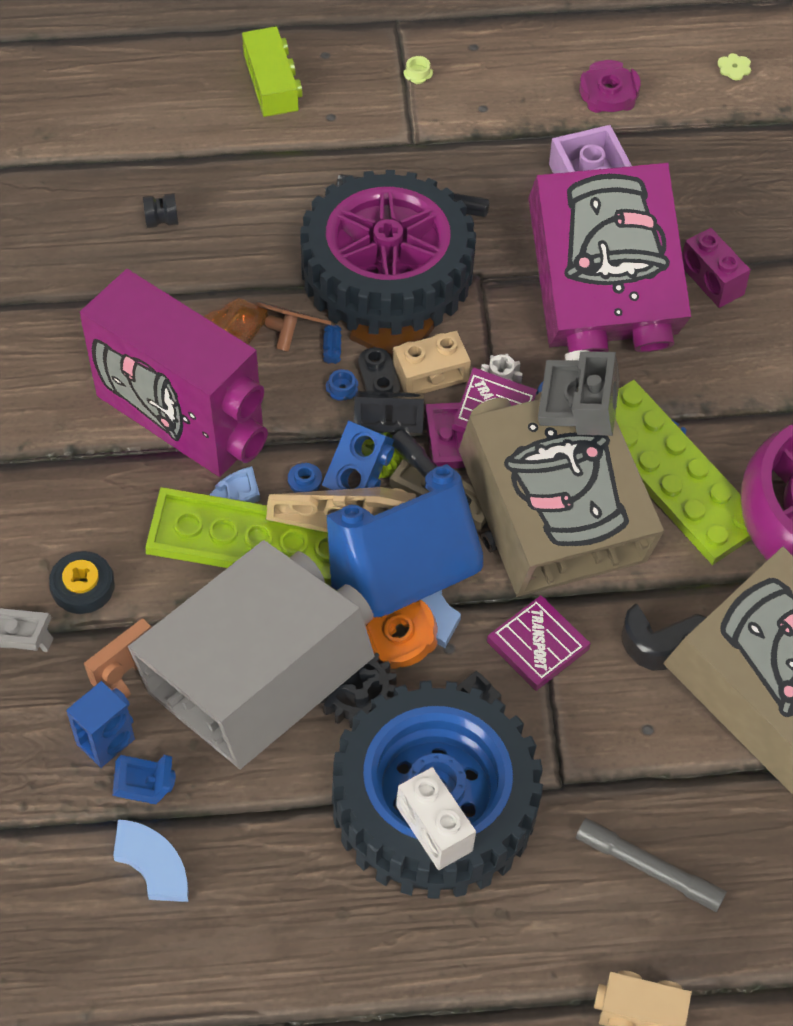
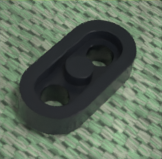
M377 347L364 350L358 359V370L364 390L400 392V383L390 354L386 350Z

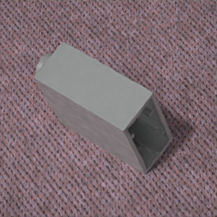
M263 540L136 639L128 648L148 694L241 770L375 657L365 626L373 619V612L364 597L350 585H343L337 591L327 585L317 565L303 552L297 551L292 556L287 557Z

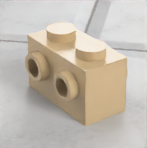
M457 331L445 334L440 333L430 338L406 342L400 346L393 347V365L403 392L427 393L465 383L469 380L471 361Z

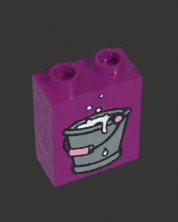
M659 163L537 175L528 199L549 348L568 346V353L579 350L609 352V341L633 339L634 350L637 352H653L672 347L674 345L673 335H677L691 318V310L669 164Z
M125 269L79 312L97 397L218 477H221L238 459L243 463H248L259 454L266 442L268 430L263 426L261 403L264 397V387L259 384L256 349L129 269Z

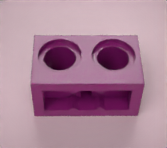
M712 228L685 240L682 254L684 271L718 308L745 295L751 270Z

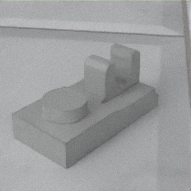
M0 608V648L37 651L40 647L43 652H48L54 639L47 630L52 618L51 615L42 612Z

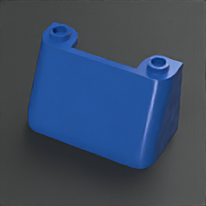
M448 464L436 467L425 476V487L429 491L428 493L375 516L358 505H347L338 511L326 515L331 586L336 590L340 589L343 585H350L356 589L369 604L373 617H382L471 577L483 568V550L461 476Z

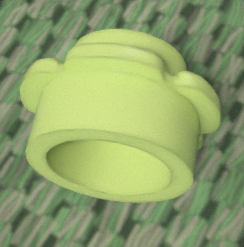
M422 56L411 57L407 61L406 69L403 72L405 78L415 84H422L433 75V70L430 69V61Z

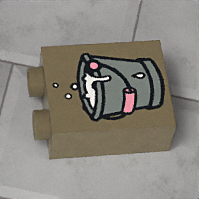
M542 391L536 396L534 401L511 406L510 401L506 398H495L478 405L469 416L459 448V453L516 597L645 563L664 533L663 526L616 419L613 436L577 435L575 426H540L538 412Z
M782 546L688 634L663 664L793 795V556Z

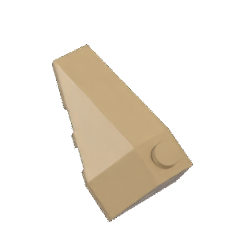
M384 487L269 494L266 520L328 532L326 515L338 511L347 505H358L375 516L416 498V494L408 493L398 488L389 489Z

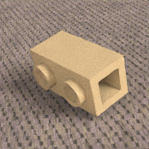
M631 971L610 972L607 984L598 985L594 1008L601 1010L599 1024L605 1026H686L692 991L684 990L681 985L672 981H659L655 983L643 980L639 974Z

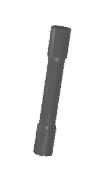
M585 818L578 830L577 840L604 854L620 859L675 888L687 898L716 913L719 910L727 891L696 875H690L625 841L616 833L588 818Z

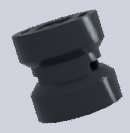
M174 193L165 194L162 198H155L153 196L143 197L147 228L157 227L160 223H166L169 226L179 225Z

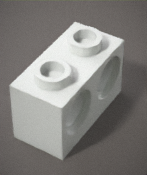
M433 767L398 785L396 807L438 871L473 851L476 830Z

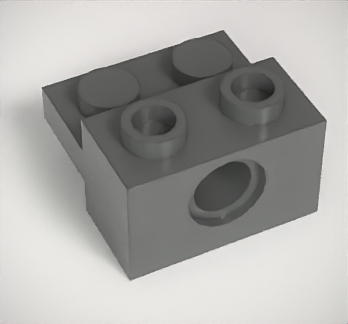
M580 352L579 360H546L538 412L539 425L575 426L577 435L613 436L620 383L616 352Z

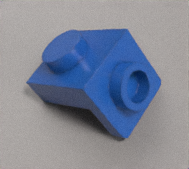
M120 755L115 761L112 796L156 805L174 787L176 773L175 770H171L172 756L163 755L158 762Z

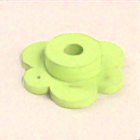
M732 53L728 57H721L718 60V66L721 68L720 73L730 77L732 80H741L743 75L751 73V68L749 67L751 61L747 57H739L737 54Z

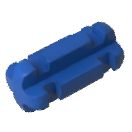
M326 325L323 337V360L327 364H337L341 361V327L339 325Z

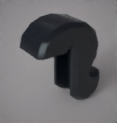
M635 603L627 610L621 635L622 643L626 652L639 666L652 671L667 670L668 668L663 664L683 639L707 617L695 614L653 632L649 621L638 604Z

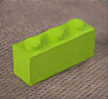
M277 26L242 32L244 57L263 117L299 111L298 98L303 97L302 86L299 79H294V76H296L295 65L292 58H287L289 50L286 38L280 37Z

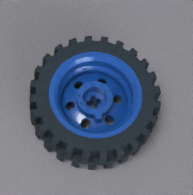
M431 680L420 681L418 690L408 691L404 684L395 687L394 697L385 700L382 694L371 700V712L369 714L360 709L353 717L352 731L344 730L340 737L339 752H335L332 782L333 819L335 827L342 830L341 842L346 851L355 849L356 864L363 871L370 865L377 870L376 881L384 886L388 885L390 879L401 883L400 893L412 896L414 888L428 890L427 898L439 899L440 891L453 889L454 897L466 895L469 884L476 882L480 890L491 885L493 873L496 871L504 876L512 868L515 855L521 857L527 847L529 836L533 833L542 797L543 784L540 783L543 771L541 759L534 760L537 745L533 737H522L524 723L517 715L511 719L504 715L506 705L497 698L490 704L482 699V690L472 687L470 694L457 690V682L446 681V688H432ZM436 750H440V751H443L445 754L432 753V752H433V751H436ZM407 764L409 773L401 774L397 771V767ZM432 767L463 813L475 814L472 817H467L476 830L473 851L439 871L400 811L394 808L397 802L398 785ZM467 770H472L477 774L478 778L476 780H468L465 773Z

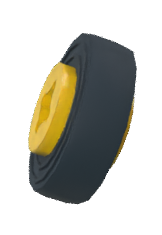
M87 551L73 552L62 557L53 566L49 576L50 592L57 605L67 612L75 614L92 613L102 608L111 599L115 588L113 570L106 559L97 553ZM87 578V581H80L79 579Z

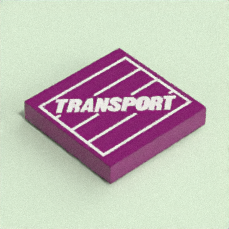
M473 367L452 430L464 434L471 412L485 401L495 398H506L510 401L511 406L534 401L537 389Z
M541 595L487 636V643L535 691L590 649L591 644Z

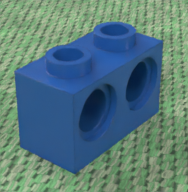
M348 420L322 486L331 490L352 489L348 484V478L353 471L357 470L361 475V482L355 489L380 487L381 479H379V475L383 466H387L393 457L395 448L392 444L394 439ZM371 438L374 441L375 448L371 455L365 457L362 454L361 447L365 440Z
M102 681L66 710L76 745L100 768L135 740L132 728L134 720L128 711V706L130 705L128 699L119 689L114 688L111 690Z

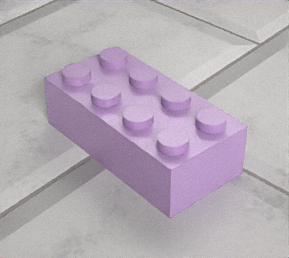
M611 125L552 138L549 166L553 174L632 166Z

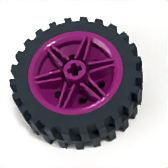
M372 170L363 172V177L354 179L352 175L343 178V185L337 187L335 184H331L325 188L324 198L319 195L316 196L312 201V211L306 210L304 214L303 226L300 231L301 275L302 280L305 281V291L308 297L314 296V306L320 312L327 309L329 320L335 324L340 320L346 322L347 329L350 331L356 330L358 325L361 324L369 326V334L378 335L379 328H391L392 335L401 334L402 327L412 325L414 331L423 329L424 320L429 318L433 320L434 327L443 323L444 313L452 316L458 310V301L464 302L466 300L469 286L472 285L476 245L473 218L471 215L466 216L467 207L462 200L454 202L453 191L447 187L440 190L437 188V181L429 177L426 181L417 179V173L407 172L406 176L395 175V170H386L385 174L374 175Z

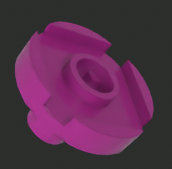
M602 60L591 64L589 70L582 73L579 91L582 99L587 103L588 109L594 113L602 111H629L634 108L635 101L639 97L641 81L638 73L633 68H631V72L623 68L622 62ZM611 84V86L614 88L605 87V85Z

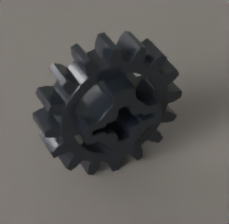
M375 653L373 659L320 702L324 703L325 715L335 712V723L339 724L345 718L349 720V727L352 728L353 717L361 709L366 714H369L371 712V700L379 696V693L383 695L385 700L394 697L397 676L396 673H390L391 664L389 661L379 664V654Z

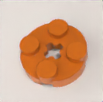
M422 600L416 601L388 615L373 617L366 626L374 654H379V661L382 663L389 661L391 669L416 664L437 647V621L428 605ZM398 624H402L405 628L409 627L406 635L401 638L398 636L392 637V634L397 632L396 626Z

